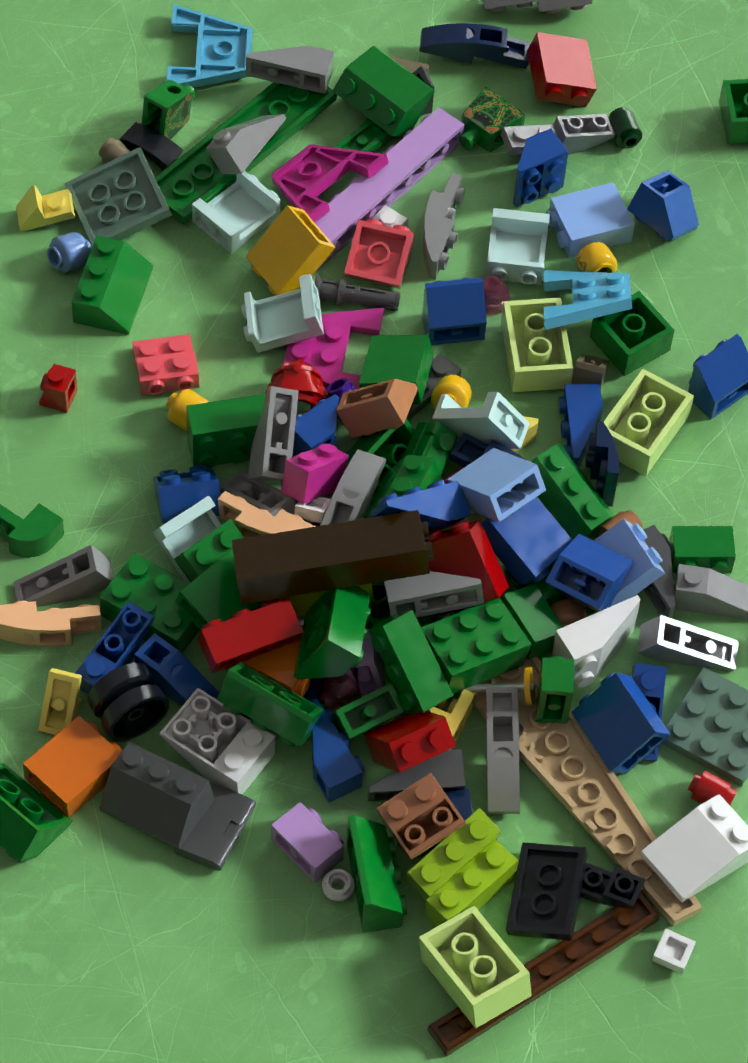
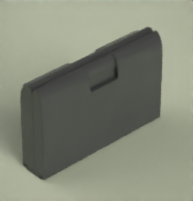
M210 782L215 801L180 850L175 847L174 850L177 855L211 869L221 871L253 812L256 802L247 796Z

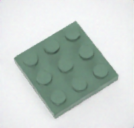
M141 147L64 183L66 189H69L72 194L73 205L92 246L97 235L122 240L172 216Z
M703 667L666 726L671 735L661 744L742 787L748 778V690Z

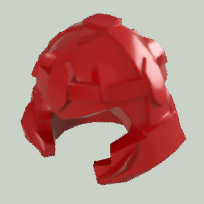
M294 359V361L284 363L273 373L271 383L268 385V387L274 386L298 390V401L310 404V408L305 413L313 409L320 400L327 399L324 381L320 372L311 364L304 362L303 359Z

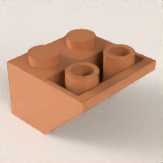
M391 379L344 392L336 412L352 438L362 435L370 436L377 431L389 428L396 429L405 423L418 388L414 383Z
M429 773L377 807L382 822L386 825V828L399 847L411 860L466 825V822L432 773Z

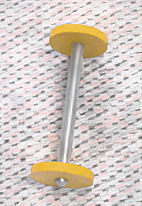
M526 667L524 683L476 684L465 690L470 692H486V688L518 687V691L524 690L526 704L534 705L535 689L538 685L535 684L533 668ZM448 699L439 703L438 707L440 709L446 708Z

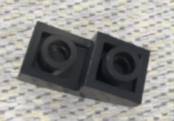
M137 122L120 138V141L130 151L141 147L144 155L163 171L183 152L181 147L163 134Z
M586 862L580 897L608 906L633 909L645 879L618 868H614L612 873Z

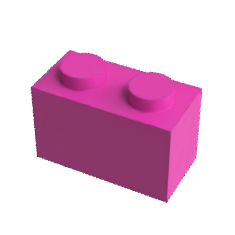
M321 444L319 447L286 459L281 492L303 504L334 492L347 468L349 455L338 450L334 445Z

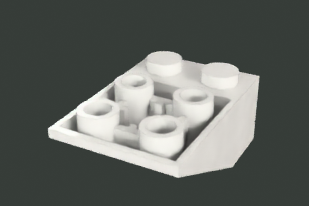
M199 688L195 690L160 732V736L208 779L209 782L242 795L275 755L274 735L255 727L244 716L229 712L223 707V703Z

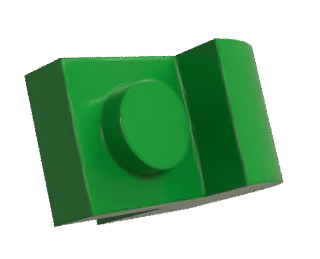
M40 503L24 519L0 504V536L5 539L8 538L10 553L20 557L40 556L53 548L64 536L63 519Z

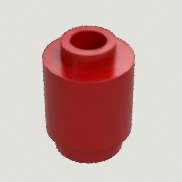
M704 770L702 776L696 773L687 789L693 792L691 799L700 804L720 794L731 805L738 791L731 787V783Z

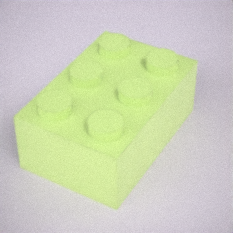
M561 298L503 301L501 326L512 392L564 389V385L571 384L573 363L566 325L545 330L544 307L562 305Z
M642 369L604 421L616 445L619 462L647 476L689 417L694 395Z
M475 906L419 937L423 963L475 1028L532 996L530 973Z

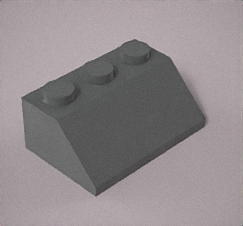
M129 742L111 766L99 808L100 811L180 850L215 799L208 779Z

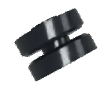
M130 663L110 671L99 679L87 696L88 705L95 716L101 719V726L108 737L113 741L119 742L134 739L148 732L165 717L169 709L168 698L162 689L156 685L154 676L143 663Z

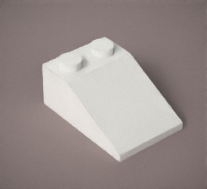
M638 595L556 630L551 657L561 656L565 659H574V688H583L591 684L633 633L641 601Z
M718 794L692 810L644 848L639 855L682 903L748 863V826L721 795Z

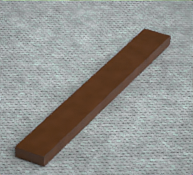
M640 892L633 909L614 907L573 933L572 941L562 940L526 963L524 967L530 973L531 997L478 1028H475L461 1009L457 1007L430 1024L427 1031L444 1054L448 1056L659 921L660 915L643 893Z

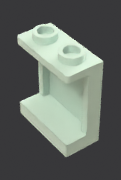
M246 171L242 174H237L236 182L210 202L206 203L199 198L192 204V222L231 254L273 223L280 214V199L274 191L268 190L254 175L248 174Z
M493 208L485 279L518 282L527 285H542L550 214Z
M310 273L299 276L300 289L257 301L253 299L250 291L244 293L245 304L241 305L243 317L247 321V325L243 327L247 342L253 343L257 353L324 335L319 292Z
M488 392L483 407L461 408L448 394H442L432 418L456 433L458 436L456 442L465 432L488 445L493 439L509 449H521L530 425L499 392Z
M210 496L202 499L152 532L182 579L188 583L190 581L177 565L174 558L221 526V523L211 510L216 505Z

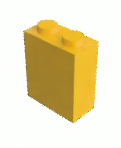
M287 205L249 251L246 258L253 265L251 267L252 270L268 283L267 288L274 295H279L300 289L299 276L310 273L312 277L336 247L303 209Z

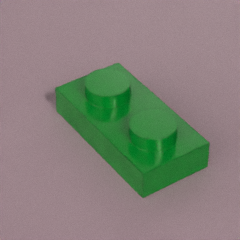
M368 119L337 143L334 148L374 153L391 140V135Z

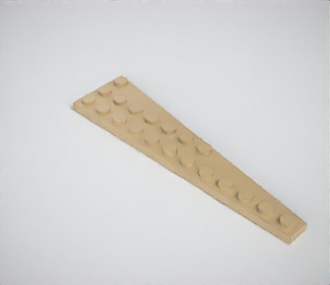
M538 657L529 660L526 658L524 666L478 684L524 683L526 667L533 668L535 684H538L541 662ZM537 688L535 689L534 705L526 704L524 690L518 691L519 757L621 870L645 879L641 892L672 926L701 913L702 906L695 895L681 903L639 855L644 848L657 838L614 772L609 771L571 713L573 711L571 707L567 724L537 722ZM472 692L475 694L474 707L487 720L486 692Z

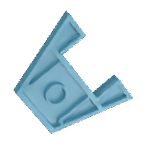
M173 4L172 32L198 33L195 67L168 66L167 80H173L182 86L188 84L195 88L250 77L246 76V55L252 52L253 28Z
M544 270L543 272L545 292L572 289L573 304L544 307L545 330L632 309L630 274L552 270Z

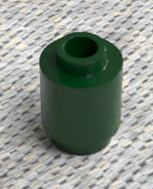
M624 107L617 108L610 113L608 119L615 132L614 139L617 146L620 148L636 146L642 139V132L634 114Z

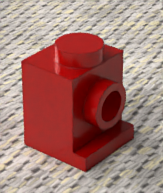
M53 364L52 368L42 378L40 390L43 391L39 405L67 413L77 393L76 370Z

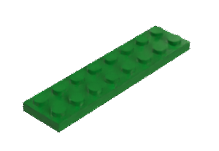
M273 82L155 177L172 216L183 224L187 223L192 219V204L201 198L204 202L208 203L236 182L237 174H222L206 149L218 131L264 115H285L286 120L245 169L248 173L335 102L337 94L329 87H327L325 94Z

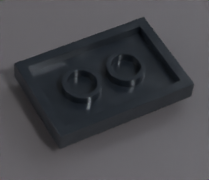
M522 842L506 925L508 935L572 941L588 854L586 847Z

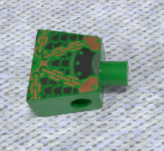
M167 80L144 95L142 124L158 131L171 140L189 120L191 101L196 97L194 88L188 84L182 86L173 80Z
M484 87L462 115L461 122L464 124V133L459 136V142L467 150L478 144L486 151L492 152L504 145L500 135L503 127L524 126L525 113L488 87Z

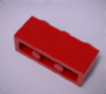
M289 598L281 601L279 599H272L264 602L261 608L250 612V609H243L232 615V619L221 622L220 619L208 622L203 626L198 642L211 672L215 673L237 665L240 662H245L299 642L304 631Z

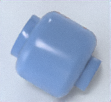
M77 232L58 236L52 239L47 250L49 263L52 267L63 273L83 268L91 252V245L87 239H84Z

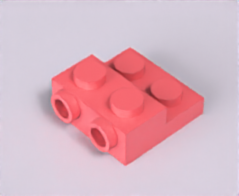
M375 219L358 220L344 275L400 289L404 271L410 258L414 233L402 225L388 227Z
M190 334L132 341L141 395H158L163 392L199 388V373Z

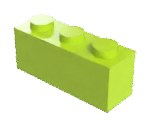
M481 808L477 809L465 820L466 825L446 837L407 872L405 880L425 902L451 877L500 836L502 831Z
M495 839L426 900L424 917L434 927H437L473 906L480 910L516 877L519 860Z

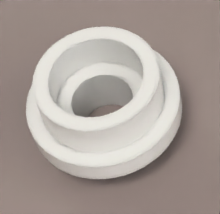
M335 869L324 876L322 890L330 900L344 901L353 894L354 879L345 870ZM339 883L342 884L344 888L341 890H336L332 886L334 884Z

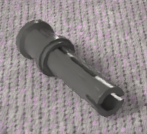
M316 275L315 285L319 292V299L335 301L336 305L348 302L398 311L401 294L399 292L349 285L343 279H340L338 282L321 279V276Z

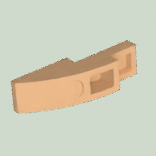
M224 491L218 498L220 518L225 521L231 519L244 538L315 527L304 521L299 515L291 514L283 509L275 516H272L267 510L259 509L249 504L244 498L234 496L227 491Z
M16 601L13 604L0 605V639L35 646L72 645L71 634L102 631L99 605L82 604L73 608H49L38 612L36 601Z

